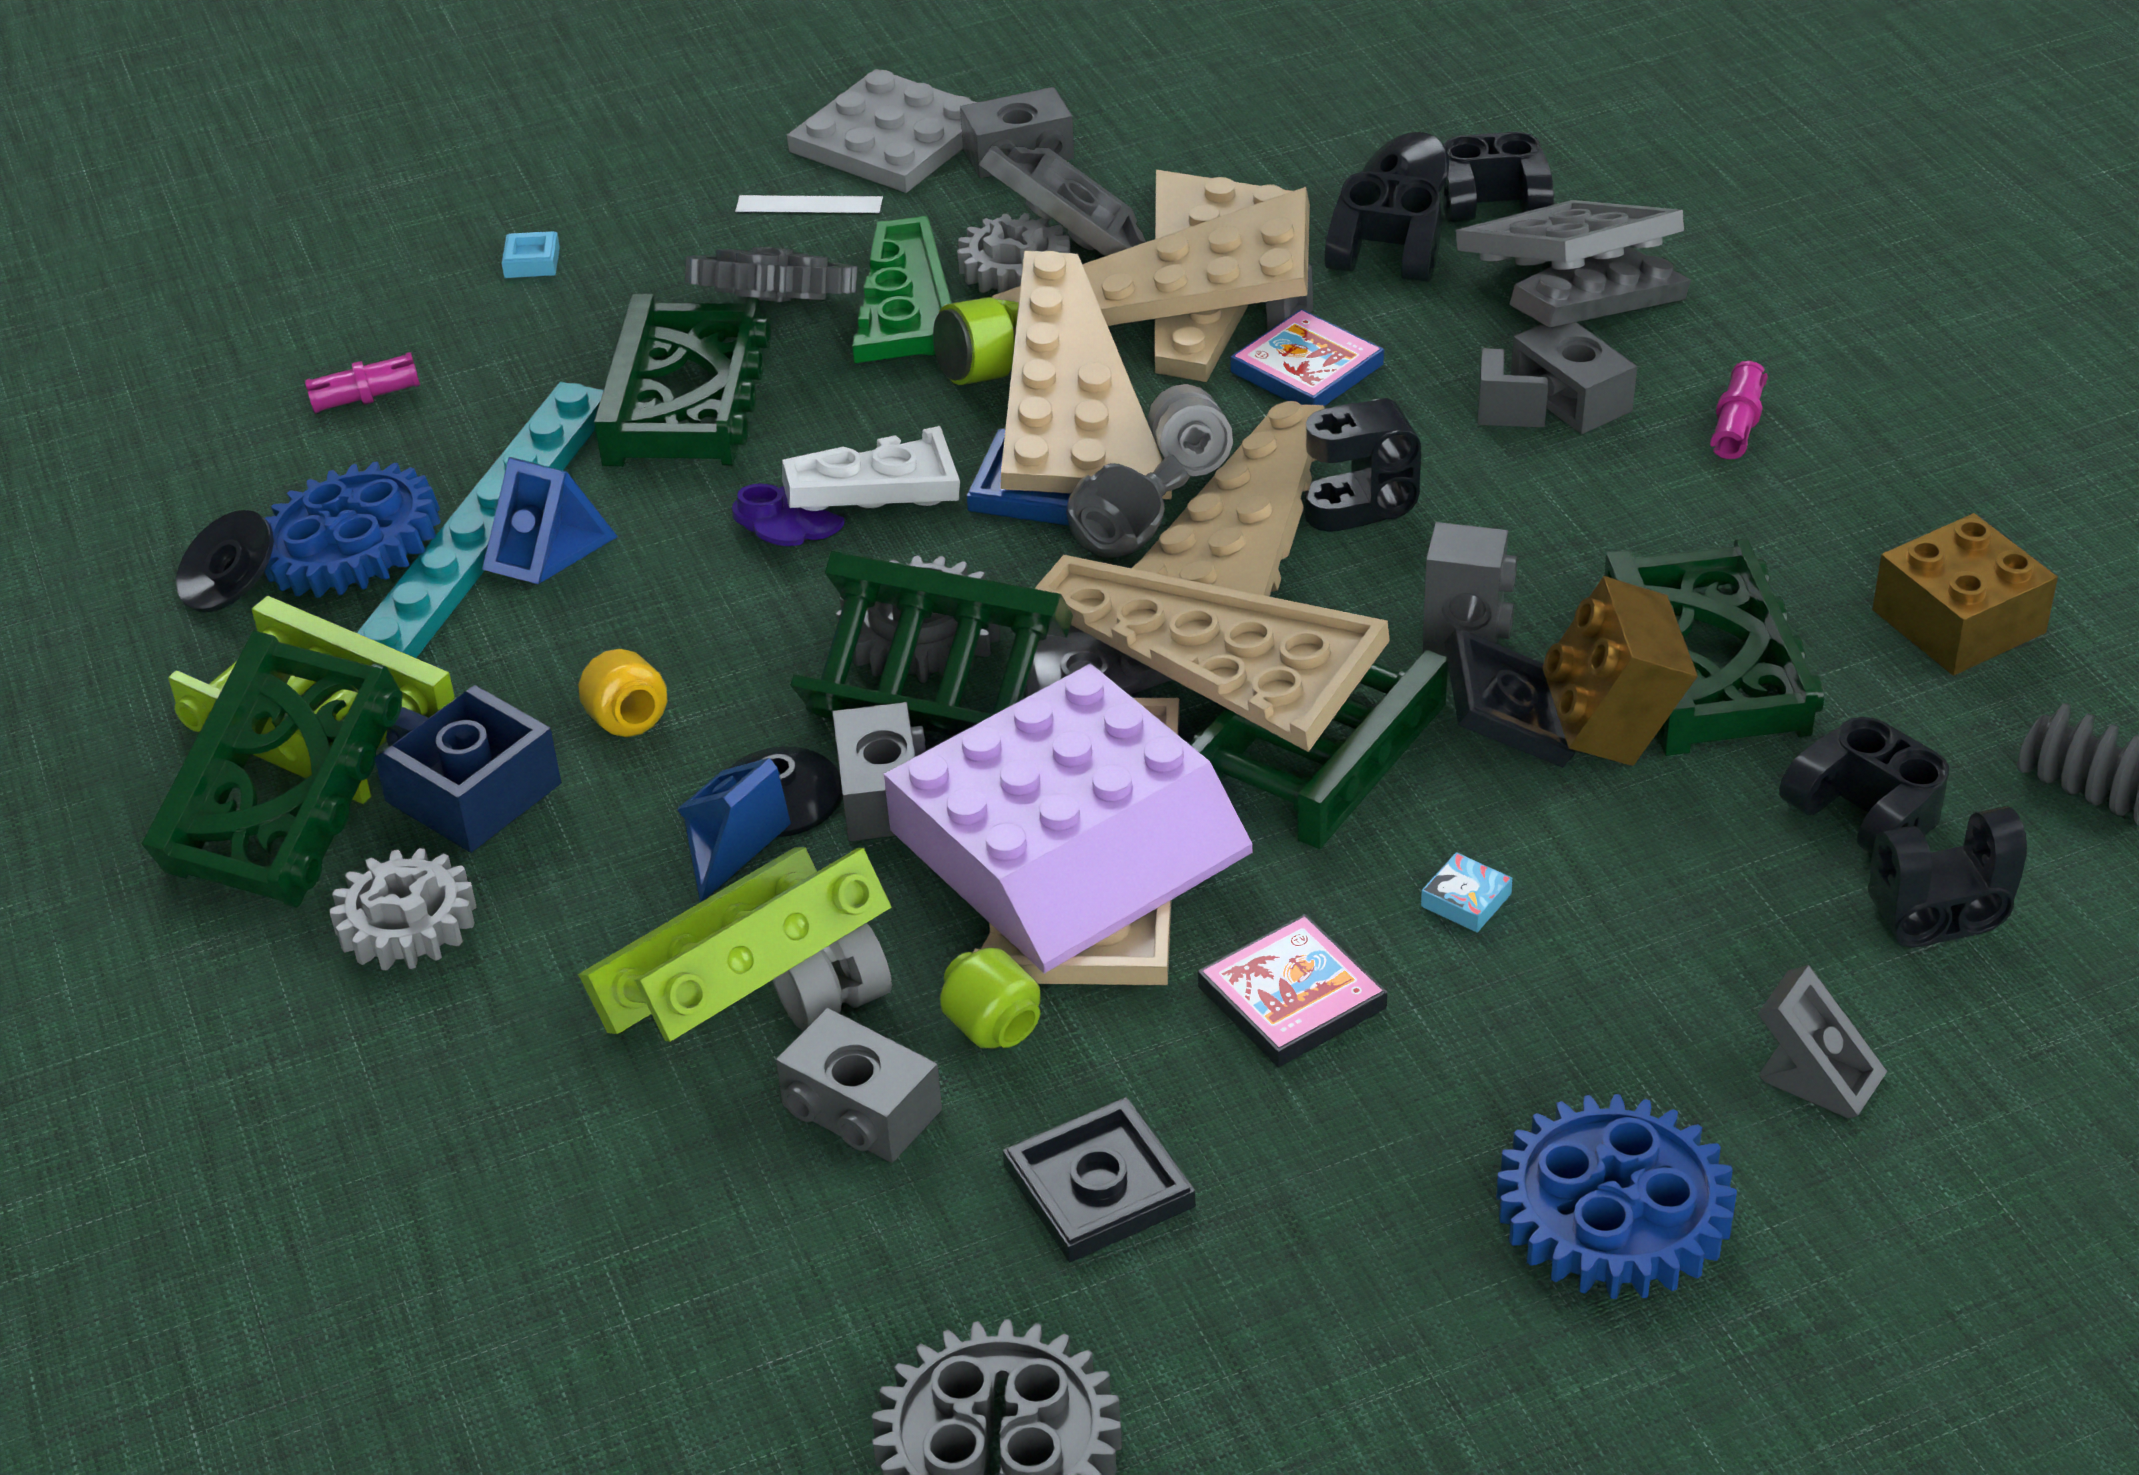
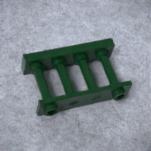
M831 551L825 574L840 593V597L845 601L821 680L793 674L790 686L806 704V709L809 712L823 718L833 719L832 711L907 702L910 727L923 726L924 730L955 736L1023 699L1039 640H1045L1047 634L1067 638L1073 614L1063 596L1059 593ZM876 602L896 605L901 613L878 690L845 685L867 609L874 607ZM932 612L953 616V619L958 622L935 702L902 696L924 618H930ZM989 624L1011 627V630L1015 633L993 714L959 707L981 629H987Z
M1426 650L1409 670L1403 669L1400 673L1373 663L1359 683L1387 695L1378 705L1372 704L1369 707L1348 699L1345 701L1332 720L1355 729L1347 740L1341 739L1334 743L1319 737L1308 752L1226 708L1205 732L1200 731L1194 736L1190 745L1211 762L1218 778L1225 774L1294 803V810L1298 812V841L1320 850L1446 705L1447 657ZM1256 738H1259L1322 764L1323 767L1314 777L1308 776L1303 780L1245 756L1242 753Z

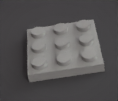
M875 69L787 134L789 152L907 193L963 149L960 106L977 102L965 96H956L932 88V86L926 83H917L893 75L892 72L887 70Z
M1570 200L1456 230L1457 251L1479 253L1481 261H1499L1515 257V264L1536 265L1552 261L1553 269H1574L1584 266V258L1592 256L1595 259L1615 258L1624 255V247L1627 246L1632 248H1650L1662 245V237L1684 231L1683 210Z

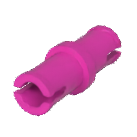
M411 352L368 365H364L362 361L351 363L352 369L315 379H306L305 384L309 391L308 395L314 413L316 414L325 409L362 400L363 405L373 403V397L412 386H420Z
M1742 361L1737 363L1732 369L1728 390L1718 400L1716 414L1719 420L1711 437L1710 445L1711 447L1716 446L1713 452L1721 458L1737 459L1742 457L1747 449L1751 428L1755 427L1760 420L1763 409L1760 397L1763 387L1766 385L1768 375L1767 373L1762 374L1764 367L1757 362Z

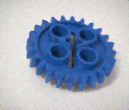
M373 462L362 472H359L357 465L353 464L345 475L338 476L334 470L328 471L327 481L319 483L313 479L307 480L308 490L303 493L298 491L287 492L290 502L288 504H273L271 509L275 516L264 518L270 524L274 536L273 551L264 573L269 582H276L280 591L292 587L295 596H300L312 588L316 598H320L329 587H335L338 595H343L349 584L357 583L361 589H365L368 586L369 578L376 575L384 580L390 578L388 568L393 565L408 567L409 562L406 555L424 553L425 548L422 541L436 537L433 526L441 523L438 515L440 507L432 487L429 486L424 475L417 477L415 469L412 467L401 472L398 463H393L382 471L379 463Z
M1614 1094L1609 1109H1600L1596 1101L1590 1095L1584 1096L1583 1111L1577 1113L1561 1101L1556 1104L1555 1122L1541 1114H1534L1532 1116L1531 1132L1517 1129L1514 1132L1513 1149L1503 1150L1496 1199L1500 1200L1499 1221L1500 1223L1510 1224L1509 1242L1512 1246L1528 1244L1527 1263L1530 1266L1550 1259L1552 1261L1551 1280L1558 1282L1570 1272L1579 1275L1578 1285L1579 1292L1585 1294L1594 1282L1598 1280L1606 1283L1607 1292L1612 1299H1617L1622 1283H1632L1636 1292L1642 1298H1647L1650 1280L1656 1278L1670 1291L1677 1290L1680 1270L1698 1279L1702 1275L1704 1258L1717 1261L1720 1258L1722 1240H1729L1731 1235L1737 1190L1730 1187L1732 1167L1719 1164L1721 1147L1718 1143L1700 1146L1702 1127L1699 1124L1689 1126L1681 1131L1677 1129L1678 1111L1674 1109L1668 1111L1659 1119L1650 1116L1651 1102L1647 1099H1644L1635 1111L1625 1110L1621 1095Z

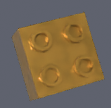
M1973 513L1881 554L1872 610L1954 676L2045 634L2058 576Z
M1606 576L1602 577L1590 597L1585 598L1579 604L1573 622L1560 641L1550 647L1542 666L1569 749L1634 766L1698 677L1668 595Z

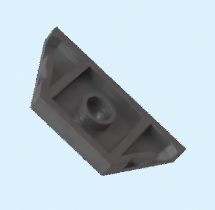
M991 146L979 163L982 168L1026 199L1027 206L1035 214L1044 219L1053 218L1067 228L1072 240L1085 249H1096L1104 256H1108L1146 242L1142 232L1136 225L1137 219L1131 207L1049 148L1030 150L1025 147H1014L1010 154L1006 156L997 146Z

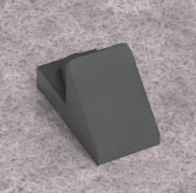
M1806 965L1788 970L1758 1012L1759 1017L1780 1043L1759 1073V1077L1770 1085L1845 1118L1856 1117L1868 1102L1887 1073V1070L1811 967Z

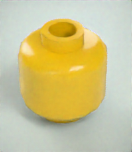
M624 649L605 651L593 658L583 670L578 684L579 699L586 713L607 732L617 736L631 737L648 731L663 716L668 702L667 686L661 674L636 652Z

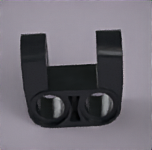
M1524 132L1461 135L1448 139L1444 143L1449 156V171L1441 193L1448 222L1475 220L1477 203L1519 200L1522 212L1554 205L1551 170L1540 142L1533 135Z
M1361 171L1351 175L1345 180L1333 211L1326 239L1325 267L1353 272L1358 260L1362 240L1405 245L1402 258V278L1430 282L1439 252L1442 230L1440 192L1437 186L1430 180L1421 177L1373 171Z
M1377 398L1372 401L1322 409L1308 417L1306 421L1307 453L1312 458L1326 463H1339L1351 460L1352 471L1313 481L1309 491H1305V517L1312 527L1327 532L1341 531L1385 519H1395L1412 510L1420 494L1421 443L1400 406L1395 401L1388 398Z
M1870 717L1851 718L1843 722L1839 728L1816 741L1793 760L1781 780L1779 796L1782 800L1807 815L1818 813L1839 796L1868 812L1860 826L1857 843L1861 848L1872 854L1876 836L1880 832L1915 826L1925 836L1940 822L1949 776V765L1937 752L1883 721Z
M2009 806L1975 812L1968 821L1964 845L1936 852H1930L1924 834L1915 826L1898 828L1877 834L1871 859L1868 893L1897 941L1909 948L1922 947L1982 934L2003 924L2014 909V899L2022 878L2027 856V839L2023 823L2016 811Z

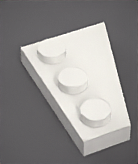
M940 426L923 429L921 440L900 444L901 440L896 435L877 439V448L866 452L858 453L850 448L839 447L782 460V482L789 508L801 507L810 511L824 510L829 506L858 505L863 508H878L889 503L912 502L922 506H932L941 501L959 500L960 479Z

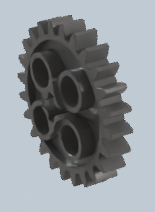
M762 246L752 247V251L716 249V256H686L685 283L697 284L699 286H715V291L734 293L735 296L755 297L766 301L784 302L791 301V298L825 300L827 293H856L857 266L828 262V257L793 252V249Z
M1004 1319L997 1336H987L983 1326L977 1321L972 1324L971 1340L961 1342L950 1330L943 1331L944 1350L937 1353L930 1347L919 1344L916 1346L918 1368L898 1363L894 1367L897 1387L883 1386L879 1391L882 1410L874 1412L872 1415L875 1439L872 1441L875 1463L877 1467H881L882 1475H989L990 1457L988 1445H991L994 1437V1395L996 1382L1000 1379H1007V1384L1005 1385L1004 1394L1006 1417L1001 1422L1000 1431L1001 1464L999 1475L1116 1474V1451L1122 1449L1119 1397L1118 1395H1111L1109 1373L1107 1371L1094 1372L1093 1353L1089 1350L1071 1357L1069 1336L1066 1334L1059 1336L1049 1345L1044 1344L1040 1324L1035 1323L1028 1330L1024 1338L1014 1337L1011 1320ZM962 1460L961 1462L948 1463L950 1461ZM1032 1463H1038V1464H1039V1465H1036V1466H1025L1026 1464H1032Z

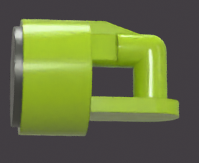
M987 297L946 304L940 309L933 327L934 351L941 370L953 383L965 385L1003 378L1010 373L1015 344L1013 328H1016L1019 302Z

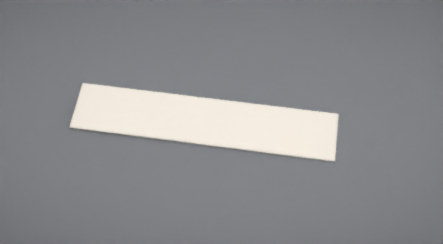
M740 195L735 212L880 213L883 196Z

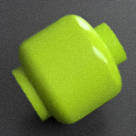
M984 948L973 953H963L949 964L944 973V984L940 994L941 1010L978 1047L997 1048L1002 1046L1003 1048H1010L1023 1041L1037 1025L1040 1017V987L1006 952L1000 948Z

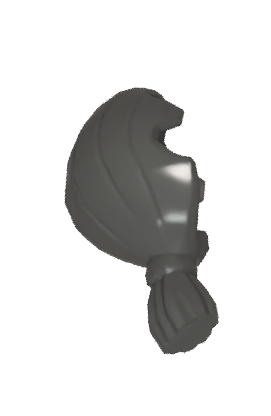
M1174 455L1163 459L1154 472H1150L1146 476L1121 464L1110 463L1104 465L1093 476L1087 475L1083 477L1070 495L1066 510L1070 531L1075 540L1084 549L1104 558L1129 556L1141 549L1152 538L1161 524L1165 511L1162 496L1168 491L1183 486L1190 476Z

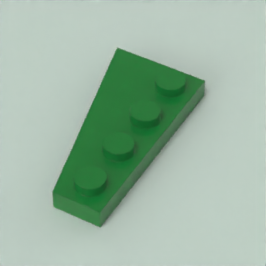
M928 215L877 222L870 255L869 276H866L864 285L863 306H860L858 315V333L854 335L852 345L854 363L919 354L935 355L933 345L934 322L940 309L944 305L950 304L951 300Z

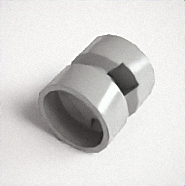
M1189 384L1172 386L1161 392L1151 404L1147 417L1148 425L1164 458L1174 455L1190 476L1206 475L1219 468L1228 458L1233 444L1232 428L1214 399L1202 388Z
M867 923L773 979L775 989L786 1012L794 1024L802 1031L806 1030L827 1008L840 1014L843 1002L852 1008H856L889 994L892 988L891 974L886 957L873 930Z

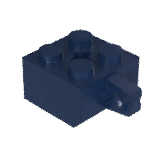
M476 685L466 690L429 718L402 707L395 724L387 728L386 740L389 747L374 757L385 801L470 853L562 783L551 728Z

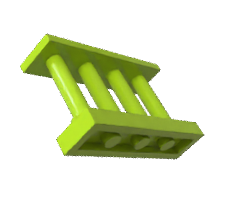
M266 596L252 608L257 631L274 635L281 643L370 666L374 663L386 666L402 691V707L429 718L455 699L450 674L443 669L270 596ZM236 662L209 684L177 670L168 677L176 702L175 712L186 727L196 732L201 731ZM290 676L287 685L292 687L301 696L316 682ZM345 689L339 690L320 705L314 713L317 714L318 710L328 702L344 700L347 706L342 708L336 715V720L341 721L348 714L358 693ZM269 717L261 734L269 733L275 729L271 717ZM299 729L290 739L277 748L264 753L253 754L304 778L312 775L308 748ZM386 730V732H385V734H384V736H383V738H382V740H381V742H380L378 748H379L380 746H382V745L387 741V740H386L387 730ZM367 779L361 781L353 797V800L362 804L371 798Z
M794 847L578 975L607 1033L619 1034L652 1014L664 1040L671 1042L892 907L864 848H856L817 872L806 847Z

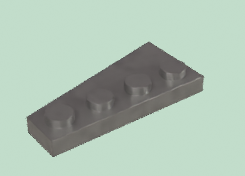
M1627 246L1624 247V255L1619 257L1595 259L1590 256L1584 258L1585 265L1579 268L1558 270L1550 267L1515 284L1509 305L1548 327H1554L1686 299L1691 279L1674 271L1673 264L1668 260L1656 256H1646Z

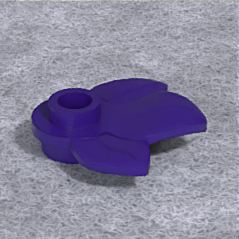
M763 483L747 485L738 491L737 500L732 505V517L738 524L743 525L749 531L755 532L764 541L781 546L801 545L805 539H824L835 534L844 526L843 517L826 510L810 511L801 507L789 508L784 486L778 488L774 485Z

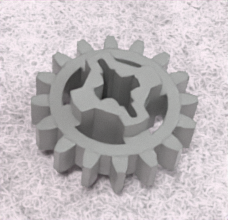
M1024 213L1020 216L1019 220H1012L1008 214H1002V217L996 218L993 221L988 218L982 219V229L968 227L967 237L959 238V250H957L959 274L965 275V283L967 285L978 283L979 292L984 293L990 289H998V293L1021 286L1024 251L1070 253L1069 236L1063 235V227L1061 225L1049 227L1048 219L1030 220L1029 214Z
M421 848L413 854L411 859H403L399 850L391 851L390 861L380 863L372 857L367 859L368 871L362 875L349 871L345 875L348 888L334 889L332 893L335 907L329 910L341 949L344 953L354 950L357 963L361 965L371 961L375 956L378 957L381 970H388L396 959H404L408 969L416 968L418 956L424 954L437 961L442 958L439 946L444 943L459 946L463 942L460 929L473 928L475 923L472 910L477 908L472 884L467 880L465 868L462 865L451 868L449 856L444 853L433 861H428L426 850Z

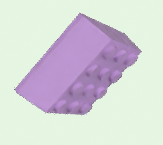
M1091 663L884 773L890 831L1044 974L1252 853V842L1211 762Z

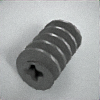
M2063 703L2052 716L2047 714L2041 715L2029 730L2022 744L2017 762L2018 771L2029 773L2038 766L2037 775L2040 781L2053 783L2061 777V787L2068 794H2076L2085 787V798L2088 803L2100 805L2109 798V809L2112 814L2117 816H2124L2134 807L2133 819L2139 825V735L2136 734L2121 748L2117 746L2119 726L2111 724L2100 737H2096L2093 735L2095 716L2088 713L2075 727L2069 725L2071 705Z

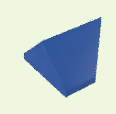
M509 457L482 570L540 584L618 536L567 471Z
M770 758L722 770L677 809L685 820L700 902L709 897L791 824L778 768Z

